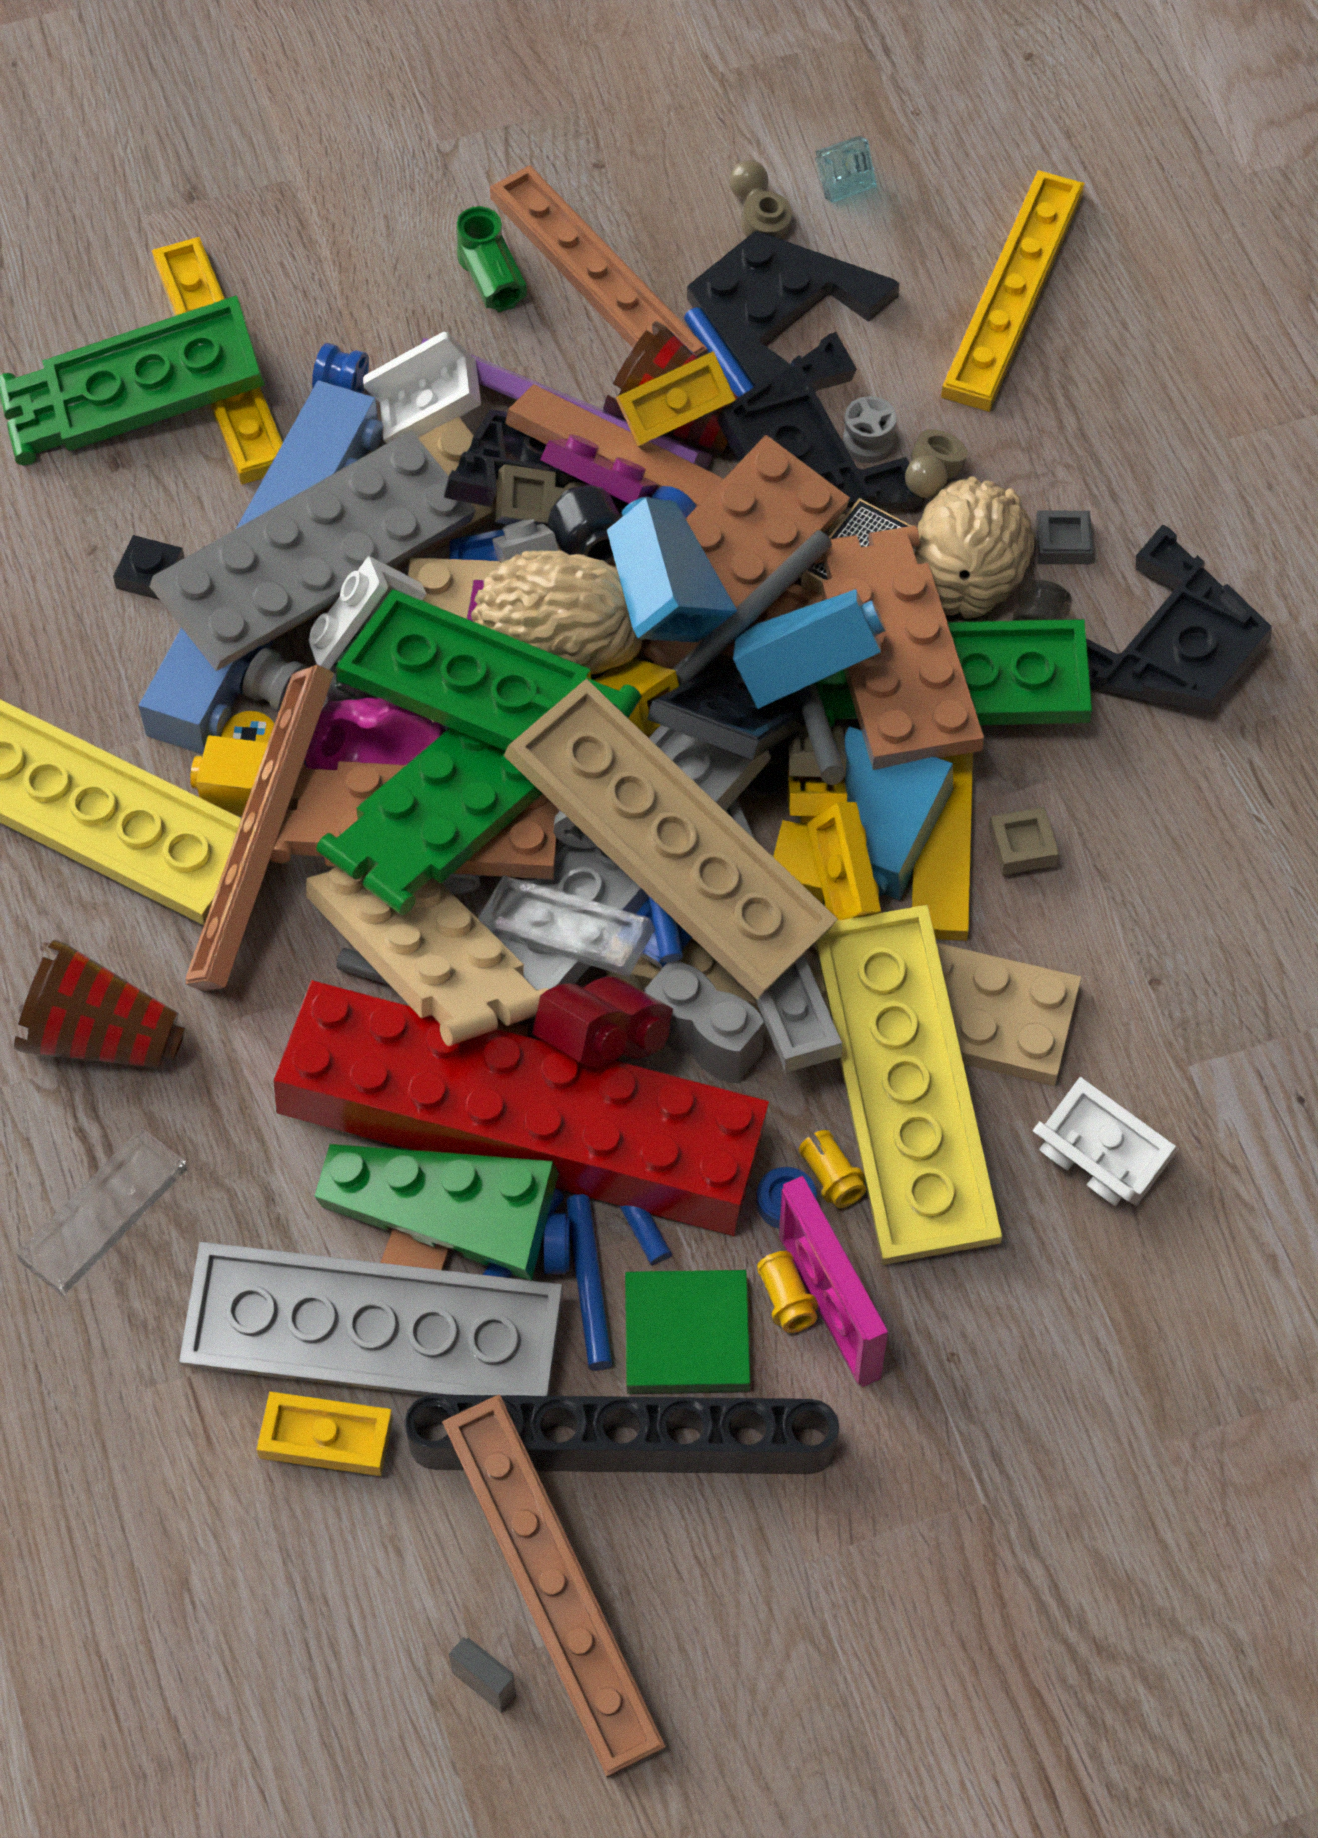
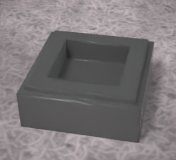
M1037 510L1035 522L1038 564L1092 563L1093 542L1090 511Z
M463 1637L449 1653L452 1673L499 1712L502 1713L516 1697L513 1673L469 1637L467 1639Z

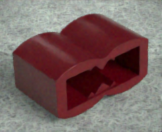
M603 977L589 983L584 988L576 984H561L548 989L540 995L532 1034L586 1066L599 1067L617 1060L622 1055L633 1059H640L651 1056L663 1049L669 1036L673 1008L618 977Z

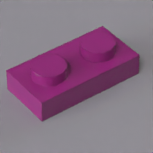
M573 434L569 435L568 440H548L540 459L590 485L602 487L610 495L629 504L642 497H651L658 486L657 483L644 477L646 469L621 457H616L615 462H612L597 454L599 450L598 445Z

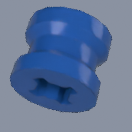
M325 343L321 347L314 364L312 387L314 388L318 380L363 393L365 389L363 377L369 372L368 354L358 350L350 354L341 352L337 345Z

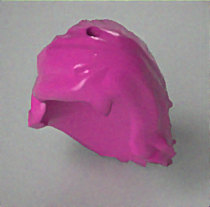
M372 697L329 702L322 707L305 756V761L308 769L337 770L339 761L407 765L445 732L443 724L433 722L431 719L383 699Z

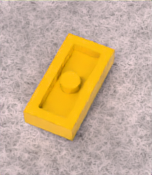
M714 351L615 397L637 446L736 400Z
M788 769L787 797L789 815L800 816V821L807 824V822L837 802H847L844 778L838 784L829 785L822 780V777L789 776Z
M837 802L807 822L825 906L838 919L837 921L877 914L881 911L878 899L879 889L873 877L866 846V831L861 823L857 802Z
M269 1391L256 1451L259 1459L382 1476L393 1423L392 1409Z

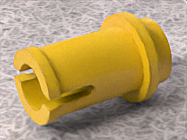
M829 1130L815 1132L814 1134L820 1142L819 1146L824 1155L820 1154L810 1137H807L800 1144L798 1153L806 1160L823 1186L821 1190L823 1199L827 1203H834L837 1208L848 1207L857 1202L866 1192V1186L863 1183L865 1180L864 1173L860 1168L852 1167Z
M778 1251L761 1259L757 1263V1272L762 1278L774 1306L771 1313L774 1324L782 1326L783 1330L787 1333H795L805 1330L817 1320L815 1311L819 1305L814 1295L807 1294L794 1264L792 1253L789 1251Z

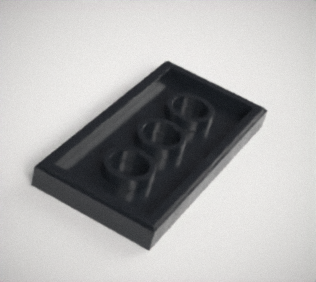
M720 664L653 700L647 718L649 721L751 760L806 725L796 691L758 709L739 670L725 664Z

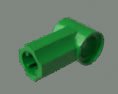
M482 206L470 207L458 216L456 223L458 263L470 273L486 308L495 309L498 313L515 308L516 304L527 296V285L502 236L501 218L490 208Z

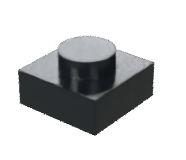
M133 535L113 575L116 589L160 600L150 588L152 577L184 559L183 548Z

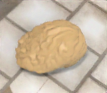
M975 477L950 482L944 489L940 490L933 500L928 502L923 511L922 519L918 522L920 545L915 547V558L917 564L929 563L945 615L961 613L964 619L976 618L987 614L994 606L1005 601L1010 592L1022 581L1026 568L1030 564V558L1034 553L1035 534L1031 529V519L1027 511L1021 506V497L1016 494L1012 487L1005 491L992 481L987 480L981 483ZM962 570H967L970 573V575L968 577H962L960 575V572Z
M525 551L521 555L516 554L510 560L504 561L495 570L491 571L490 575L483 580L484 588L478 590V594L475 597L477 606L471 612L473 622L591 669V675L599 674L610 668L630 662L641 648L643 639H638L632 628L617 568L610 566L603 560L590 558L582 554L569 555L563 551Z

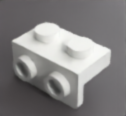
M448 332L438 334L363 377L364 388L380 402L383 440L386 443L410 430L418 438L481 405L476 360Z
M368 556L358 571H353L347 576L341 587L340 596L328 613L320 615L312 626L308 642L316 663L328 670L334 663L338 664L392 589L422 600L426 595L422 583Z
M1079 1077L1045 1124L1039 1121L1033 1129V1132L1046 1140L1039 1149L1042 1153L1067 1171L1074 1162L1093 1175L1087 1186L1114 1206L1119 1203L1122 1197L1137 1206L1179 1150L1178 1147L1082 1077Z

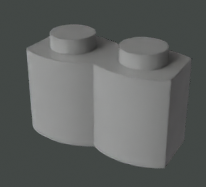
M679 961L667 962L645 988V993L673 1008L669 1036L665 1045L678 1051L692 1053L697 1063L712 1076L726 1082L739 1084L762 1056L764 1020L760 1013L741 997L728 992L716 991L712 982L698 969Z

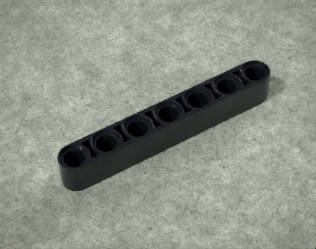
M433 1394L423 1396L414 1401L407 1410L404 1422L410 1453L415 1461L424 1468L433 1470H464L448 1434L437 1441H428L419 1435L427 1426L432 1424L443 1425L442 1421L496 1395ZM500 1395L536 1471L814 1474L829 1467L835 1458L839 1432L837 1415L829 1405L815 1399ZM558 1425L568 1426L575 1431L572 1438L560 1443L552 1442L544 1436L548 1429ZM618 1426L630 1427L638 1433L635 1439L627 1443L613 1442L606 1436L610 1430ZM685 1426L696 1430L700 1437L692 1443L681 1444L672 1440L669 1434L676 1428ZM748 1427L760 1432L763 1438L755 1444L745 1445L734 1440L731 1435L739 1428ZM812 1428L821 1432L826 1439L817 1445L810 1446L799 1442L794 1434L801 1429Z

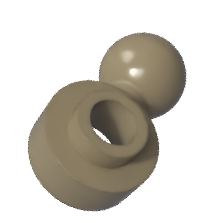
M752 160L738 163L730 173L729 184L735 196L746 200L740 219V225L744 234L748 237L754 231H759L783 239L787 235L791 223L792 209L790 204L781 195L766 191L769 178L766 169L760 163Z
M935 429L922 431L911 452L912 461L905 472V481L909 490L922 498H930L939 494L940 490L944 489L947 478H954L960 473L968 455L966 446L958 438L947 432Z

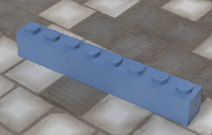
M317 380L236 529L366 456L368 451H375L383 431L382 421H379L377 416L375 397ZM181 627L138 705L146 736L203 754L208 735L221 737L225 723L231 718V707L238 694L244 695L242 689L243 680L251 661L262 649L270 648L274 639L248 652L220 670L215 671Z

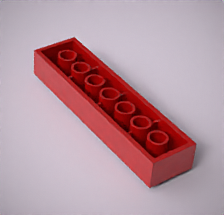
M311 980L273 1080L277 1114L415 1151L553 1161L559 1172L556 1189L588 1195L590 1198L619 1206H635L656 1216L731 1236L735 1235L761 1143L769 1101L616 1060L604 1066H586L547 1042L499 1029L448 1046L441 1037V1024L433 1015L421 1018L408 1005Z

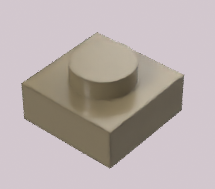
M1045 807L990 816L988 829L1002 875L1057 866L1059 852Z

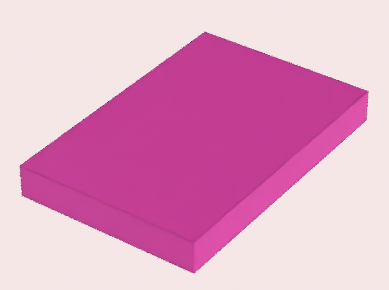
M804 1177L796 1178L783 1184L779 1239L785 1250L792 1253L794 1264L808 1293L816 1297L819 1305L817 1310L858 1385L860 1384L861 1387H864L881 1379L888 1330Z

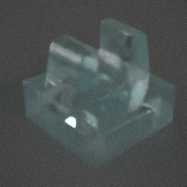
M857 136L815 151L818 177L822 182L825 199L834 203L877 187L868 139Z

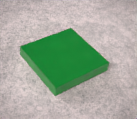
M746 1270L625 1272L627 1394L750 1392Z

